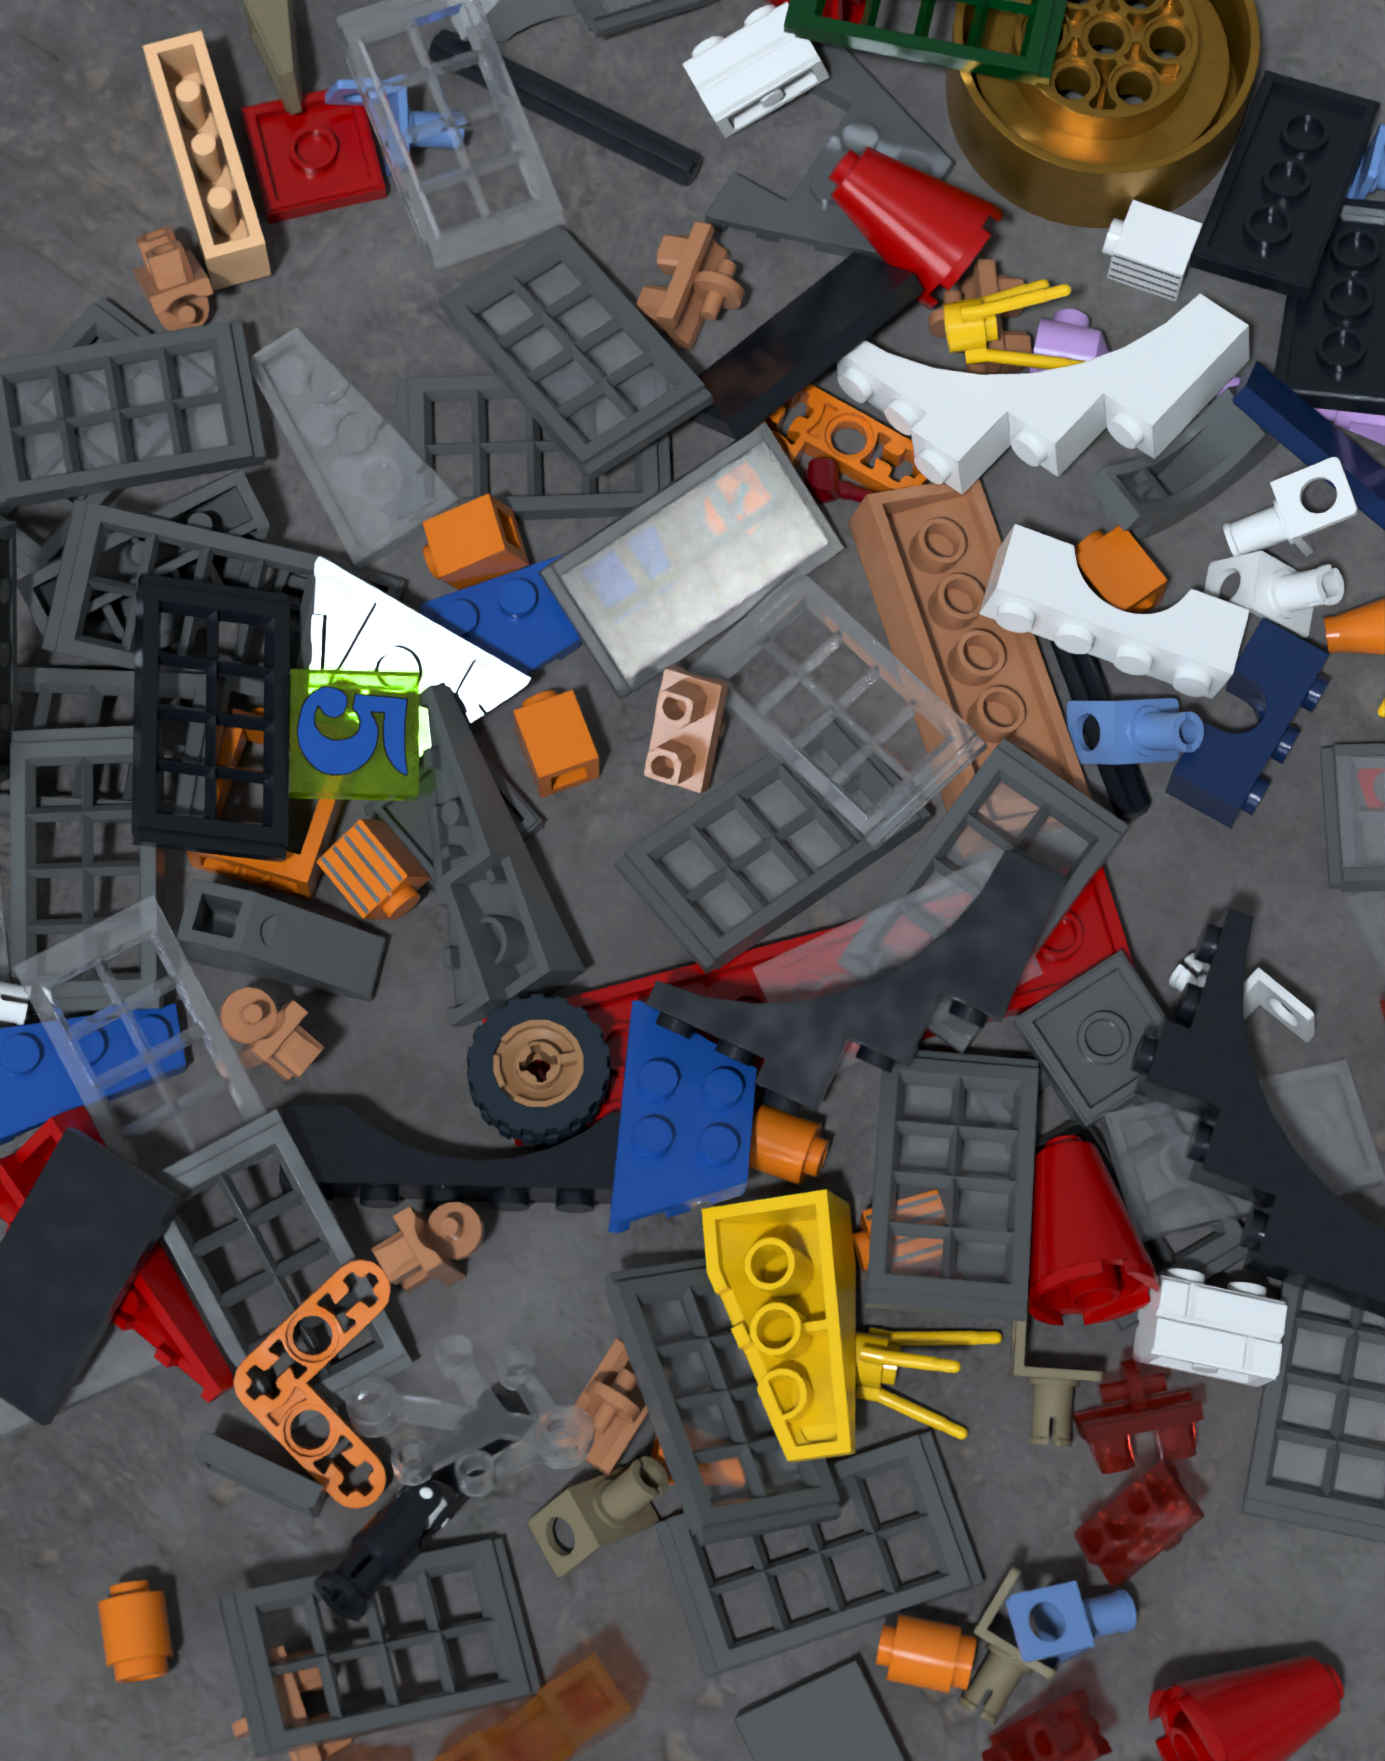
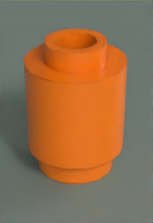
M762 1104L759 1109L753 1108L749 1168L797 1185H802L807 1174L818 1177L825 1162L830 1141L820 1138L822 1124L800 1116L797 1118L782 1110Z
M148 1580L131 1581L110 1586V1598L99 1601L98 1610L106 1667L114 1668L116 1683L139 1682L168 1675L167 1659L173 1657L174 1654L165 1592L151 1591Z
M898 1614L896 1627L885 1624L882 1626L875 1664L888 1667L886 1681L949 1693L951 1687L967 1690L977 1637L962 1634L961 1626Z

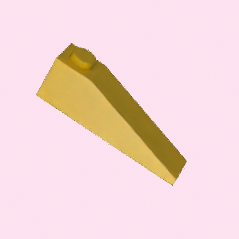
M825 1189L701 1209L707 1275L715 1293L721 1297L733 1325L731 1331L739 1349L745 1353L758 1384V1394L787 1461L793 1463L855 1454L856 1265L850 1204Z

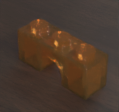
M592 1653L538 1689L537 1695L517 1712L485 1731L477 1730L432 1761H571L632 1720V1709L596 1654Z

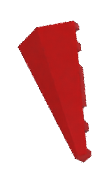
M84 1105L50 1117L14 1154L0 1159V1218L8 1224L6 1232L66 1128L75 1127L106 1147ZM157 1240L111 1322L122 1331L135 1330L157 1349L153 1356L166 1368L179 1367L204 1388L201 1397L210 1403L234 1387V1376L160 1242Z

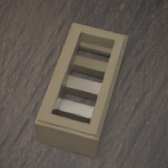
M242 0L249 34L286 112H289L290 115L302 112L301 102L303 97L297 27L292 0Z

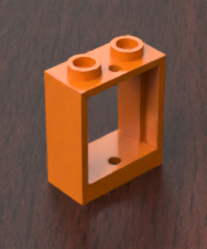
M233 708L232 713L264 717V708H253L251 713ZM289 724V753L304 757L298 746L297 726ZM317 725L321 734L332 739L348 738L346 734L337 729ZM227 727L221 743L218 764L238 767L246 741L264 745V731ZM355 772L341 776L327 775L300 855L286 851V859L283 862L186 851L191 867L312 901L322 873V869L316 861L331 846ZM217 778V818L221 816L233 780Z

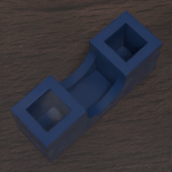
M1263 618L1235 664L1233 675L1225 691L1245 701L1253 709L1258 725L1248 732L1231 734L1223 732L1202 720L1204 737L1200 747L1196 751L1184 752L1172 771L1165 793L1232 829L1242 811L1253 816L1271 784L1261 778L1272 759L1280 764L1284 763L1301 731L1292 727L1297 715L1302 708L1313 713L1331 681L1321 675L1330 654Z

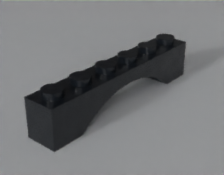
M283 1105L282 1119L329 1206L333 1204V1198H360L359 1204L370 1208H393L399 1205V1199L425 1200V1206L432 1209H437L440 1205L448 1202L490 1201V1207L495 1210L524 1211L529 1209V1202L556 1203L555 1208L558 1211L586 1213L594 1211L595 1204H611L620 1113L607 1114L586 1131L549 1149L515 1158L470 1160L439 1156L405 1145L371 1126L349 1106ZM280 1165L279 1183L283 1195L294 1189Z

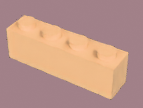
M202 30L143 45L150 81L212 290L270 276L271 270L265 240Z

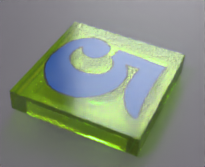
M291 669L289 701V798L417 801L419 795V672Z

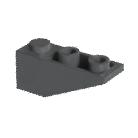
M194 878L192 879L176 938L184 961L371 1002L386 940L383 937L263 894Z

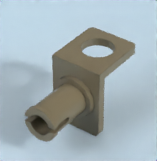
M1026 1315L1025 1322L1012 1321L1009 1377L1027 1378V1384L1034 1385L1029 1444L1049 1445L1050 1418H1052V1446L1072 1447L1070 1436L1073 1387H1080V1381L1103 1382V1372L1024 1366Z
M644 1456L635 1460L630 1467L624 1466L614 1470L610 1477L603 1474L567 1488L530 1518L528 1526L555 1575L561 1578L570 1574L601 1548L648 1530L655 1523H658V1515L650 1502L658 1495L661 1496L666 1492L669 1486L666 1470L654 1458ZM557 1517L565 1520L573 1531L575 1544L571 1553L562 1550L553 1536V1523Z
M1014 1565L973 1632L987 1641L985 1648L990 1650L964 1696H961L958 1701L962 1706L974 1712L986 1690L991 1689L993 1693L979 1716L994 1725L998 1722L1000 1713L1024 1673L1031 1675L1033 1671H1036L1051 1681L1057 1673V1670L1041 1660L1023 1661L1018 1646L988 1628L1022 1571Z

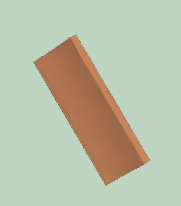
M978 478L963 495L944 482L940 485L931 483L867 494L847 522L946 812H948L1003 738L1092 799L1035 635L1030 632L1017 633L1006 630L998 625L996 620L979 614L997 550L1002 544L980 479ZM1000 781L976 814L1016 841L1039 808ZM1049 816L1035 836L1067 827ZM968 825L956 840L962 859L998 848V846Z

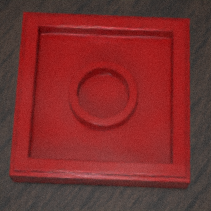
M329 89L302 94V112L293 115L286 112L281 100L241 108L269 224L387 198L365 106L326 104L325 93Z

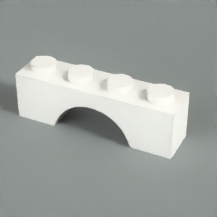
M1014 524L997 550L979 614L996 620L997 624L1006 630L1017 633L1030 632L1052 640L1059 648L1073 654L1088 653L1112 662L1117 669L1124 673L1136 676L1148 675L1167 682L1184 695L1192 697L1205 696L1213 699L1233 675L1250 610L1190 589L1177 604L1161 612L1135 614L1122 611L1100 599L1086 584L1077 565L1074 545Z

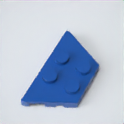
M636 1000L632 1001L628 1027L608 1232L612 1233L627 1231L632 1221L662 1212L665 1213L666 1218L689 1212L696 1205L703 1202L719 1203L742 1196L745 1193L748 1180L755 1096L754 1082L756 1080L757 1068L752 1065L750 1067L714 1051L716 1044L696 1032L693 1033L691 1039H687L655 1024L659 1011L650 1008L643 1001Z

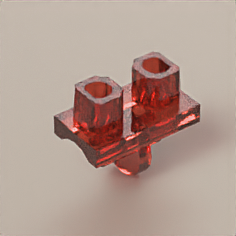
M1134 1358L1119 1361V1381L1098 1385L1102 1404L1124 1399L1125 1403L1073 1414L1076 1433L1088 1444L1095 1465L1102 1474L1125 1471L1136 1467L1130 1435L1148 1431L1153 1432L1157 1458L1161 1461H1173L1195 1456L1196 1429L1194 1422L1204 1420L1201 1401L1193 1399L1188 1390L1145 1399V1395L1167 1391L1165 1375L1163 1372L1141 1376Z
M1161 1460L1122 1491L1118 1497L1093 1518H1090L1075 1531V1539L1089 1563L1099 1565L1108 1583L1121 1586L1162 1551H1170L1180 1544L1183 1534L1205 1517L1199 1505L1190 1498L1183 1488L1174 1463L1169 1460Z
M1083 1688L1064 1696L990 1736L994 1746L982 1752V1760L1096 1761L1113 1751L1108 1740L1099 1733L1097 1720L1090 1716L1089 1699Z

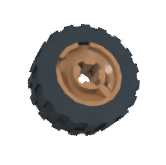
M531 994V998L526 999L516 997L508 1000L507 1005L499 1010L497 1007L487 1015L486 1022L482 1026L478 1025L473 1034L474 1042L472 1047H468L466 1058L470 1095L474 1106H478L481 1111V1118L489 1127L491 1125L499 1130V1135L509 1140L511 1137L521 1140L524 1145L534 1146V1143H546L548 1146L558 1144L560 1139L568 1136L572 1138L580 1134L581 1128L587 1123L591 1125L599 1116L598 1109L601 1104L605 1105L609 1094V1081H611L610 1053L608 1044L605 1045L603 1040V1031L597 1022L594 1024L589 1019V1013L580 1006L576 1008L568 1004L567 999L558 996L555 999L546 998L544 994ZM536 1060L547 1062L550 1065V1070L546 1073V1081L537 1082L536 1076L527 1070L528 1065Z

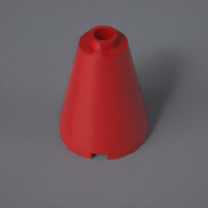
M869 146L859 155L852 149H849L828 177L829 180L836 184L830 194L831 198L885 263L915 273L924 290L916 300L928 310L938 303L929 294L937 285L943 286L949 291L991 236V233L982 227L987 218L989 217L994 221L1000 222L1003 216V210L995 204Z
M1063 1135L1049 1140L1045 1143L1044 1149L1038 1152L1034 1158L1027 1301L1030 1314L1035 1320L1064 1326L1062 1314H1082L1084 1325L1118 1319L1144 1308L1151 1302L1148 1290L1159 1291L1158 1275L1097 1146L1083 1141L1081 1137L1076 1135Z
M1307 1655L1167 1684L1150 1695L1148 1713L1150 1721L1161 1717L1166 1736L1155 1742L1163 1761H1287L1340 1715V1700L1344 1698V1689L1338 1674L1328 1663L1321 1664L1313 1656Z

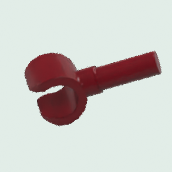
M811 459L808 462V469L804 471V484L817 504L830 503L838 498L861 503L867 494L877 493L876 491L852 485L849 482L839 481V463L833 459Z

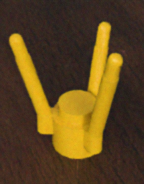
M1040 279L979 298L943 304L949 353L964 351L966 365L991 362L1051 370L1086 362L1064 357L987 348L986 342L998 340L996 314L1068 296L1071 293V287L1068 284L1049 287V282L1046 279Z
M872 1327L869 1328L868 1333L856 1331L855 1385H858L856 1398L878 1402L940 1432L942 1431L963 1440L968 1436V1431L965 1427L883 1389L882 1383L895 1386L899 1367L957 1373L961 1369V1364L957 1360L901 1352V1346L999 1344L1002 1341V1334L998 1331L976 1330L888 1331Z

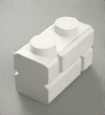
M788 2L777 8L774 5H766L755 10L746 18L744 22L745 27L725 39L722 36H714L704 40L693 50V58L683 63L685 70L725 139L830 78L810 40L796 38L795 34L783 32Z
M1167 1269L1165 1276L1161 1275L1158 1277L1159 1291L1148 1290L1151 1302L1138 1310L1137 1319L1139 1320V1325L1136 1328L1132 1355L1134 1361L1259 1387L1276 1380L1280 1369L1283 1345L1281 1338L1284 1335L1287 1313L1286 1302L1266 1298L1267 1289L1253 1283L1230 1282L1227 1284V1289L1204 1285L1205 1275L1188 1269Z

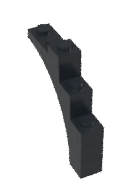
M1006 849L980 895L944 935L906 964L857 988L807 1001L755 1004L704 997L656 980L646 1005L659 1011L655 1024L687 1039H691L695 1028L719 1039L714 1051L749 1067L754 1056L764 1059V1063L754 1082L768 1090L763 1102L799 1118L803 1107L818 1112L849 1042L860 1046L855 1056L857 1059L888 1073L892 1072L895 1063L909 1068L941 997L952 1002L948 1010L949 1014L969 1024L984 1029L988 1018L1001 1024L1064 887L1067 876Z
M1229 908L1215 925L1207 922L1199 937L1194 959L1203 962L1196 985L1189 982L1185 985L1174 1017L1176 1020L1184 1022L1183 1026L1165 1020L1153 1032L1152 1036L1143 1034L1140 1038L1130 1071L1140 1074L1134 1093L1207 1119L1206 1123L1200 1121L1196 1123L1186 1148L1185 1158L1194 1161L1188 1180L1262 1206L1261 1211L1251 1210L1241 1235L1240 1246L1249 1249L1243 1268L1385 1318V1230L1339 1199L1303 1162L1272 1115L1253 1068L1243 1017L1244 962L1254 917Z

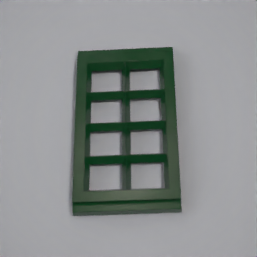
M790 0L783 32L795 34L796 38L1032 85H1037V83L1049 85L1068 0H1032L1031 4L1011 0H949L975 6L967 45L928 38L936 0H921L914 35L875 27L881 0H866L861 24L822 17L826 0ZM989 8L1028 16L1020 56L981 48Z

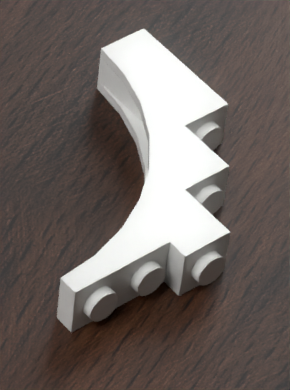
M1199 294L1165 324L1121 349L1077 365L1026 374L980 375L926 366L890 354L863 340L836 362L837 380L840 387L850 398L859 403L869 402L885 414L887 420L895 429L905 435L912 436L915 465L928 480L938 485L944 482L963 495L1010 445L1017 456L1028 465L1033 467L1041 465L1059 477L1106 427L1113 438L1121 445L1129 449L1137 447L1155 460L1250 360L1249 325L1202 294Z

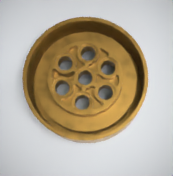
M1011 0V1H1016V2L1031 4V1H1032V0ZM1086 0L1087 3L1073 4L1067 1L1049 85L1042 83L1032 85L947 68L946 103L949 120L956 140L971 166L998 194L1023 210L1049 221L1084 228H1110L1114 218L1125 221L1132 200L1171 212L1194 198L1214 179L1229 158L1237 141L1259 60L1260 27L1253 0H1138L1148 6L1144 9H1136L1125 3L1129 0ZM957 2L951 42L967 45L975 10L974 5ZM989 8L981 48L1020 56L1028 16ZM1095 45H1106L1116 52L1103 54L1097 52L1092 47ZM1165 49L1171 51L1177 57L1166 59L1157 56L1153 51ZM1073 90L1083 97L1077 100L1067 99L1058 92ZM1125 94L1136 95L1144 102L1129 104L1119 96Z

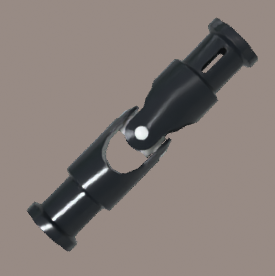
M486 1393L477 1403L478 1412L462 1430L451 1431L399 1488L395 1501L376 1513L351 1540L352 1550L333 1571H323L316 1578L314 1584L317 1592L333 1611L347 1620L359 1622L368 1612L366 1603L386 1581H396L417 1558L422 1539L429 1531L434 1534L443 1528L495 1471L494 1462L512 1442H521L529 1434L530 1427L528 1422L511 1401L499 1394ZM431 1480L440 1481L450 1486L456 1493L448 1505L442 1496L441 1488Z

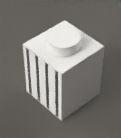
M1132 200L1125 221L1117 218L1113 219L1103 246L1102 253L1112 256L1107 278L1176 302L1190 265L1191 253L1201 231L1202 223Z

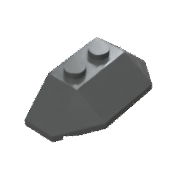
M242 468L143 514L259 542L265 541L270 527V523ZM115 531L105 533L95 576L135 585L145 538ZM160 542L153 575L193 580L199 551ZM214 554L208 583L248 588L254 563ZM62 556L17 580V588L43 638ZM92 588L82 635L122 644L132 597ZM161 612L160 650L180 640L185 619L184 615ZM200 618L197 631L207 626V619Z

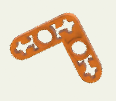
M808 384L762 421L766 422L794 468L804 453L813 458H829L837 461L840 473L876 492L928 483V479L915 465L912 440L811 384ZM798 401L805 403L808 419L804 416H797L788 429L786 439L779 433L785 420V407L783 405L793 408ZM851 428L859 431L864 436L866 445L860 452L854 455H845L833 447L831 443L832 436L841 429ZM881 444L884 446L882 449V460L876 457L874 468L871 469L867 465L872 461L876 445ZM904 460L913 464L911 474L913 477L905 475L901 478L900 482L891 479L892 467L889 464L899 467ZM744 461L714 481L729 505L738 496L741 482L750 488L743 500V514L745 517L771 500L747 461ZM706 496L705 522L709 530L715 536H718L727 528ZM735 514L739 521L745 518L742 515ZM759 523L746 531L748 536L757 528Z
M366 1258L351 1259L331 1274L242 1360L237 1367L234 1378L235 1393L251 1414L320 1485L324 1486L325 1491L335 1501L345 1507L354 1509L367 1507L380 1497L386 1482L385 1465L377 1452L308 1381L384 1309L389 1301L391 1292L389 1279L380 1264ZM353 1272L356 1276L362 1278L370 1272L378 1279L373 1286V1292L377 1299L370 1305L360 1299L347 1309L345 1315L356 1322L350 1328L344 1330L336 1314L326 1306L319 1304L318 1301L325 1294L329 1293L336 1305L349 1291V1285L344 1280L348 1274ZM304 1317H321L331 1327V1343L320 1353H306L299 1349L294 1342V1327ZM277 1340H281L290 1357L306 1366L307 1369L299 1376H296L293 1368L289 1365L276 1380V1385L281 1390L279 1394L272 1397L264 1391L255 1397L248 1390L253 1381L248 1370L254 1365H257L264 1371L269 1369L281 1356L278 1352L271 1350L270 1347ZM308 1410L318 1411L324 1415L330 1427L329 1436L325 1442L312 1448L301 1446L295 1441L291 1433V1423L296 1415ZM341 1435H344L352 1443V1445L343 1448L341 1454L356 1467L366 1461L373 1468L368 1474V1480L372 1487L365 1493L358 1487L352 1488L348 1493L341 1488L340 1484H342L345 1474L333 1460L329 1462L326 1470H322L314 1462L329 1454L338 1443Z

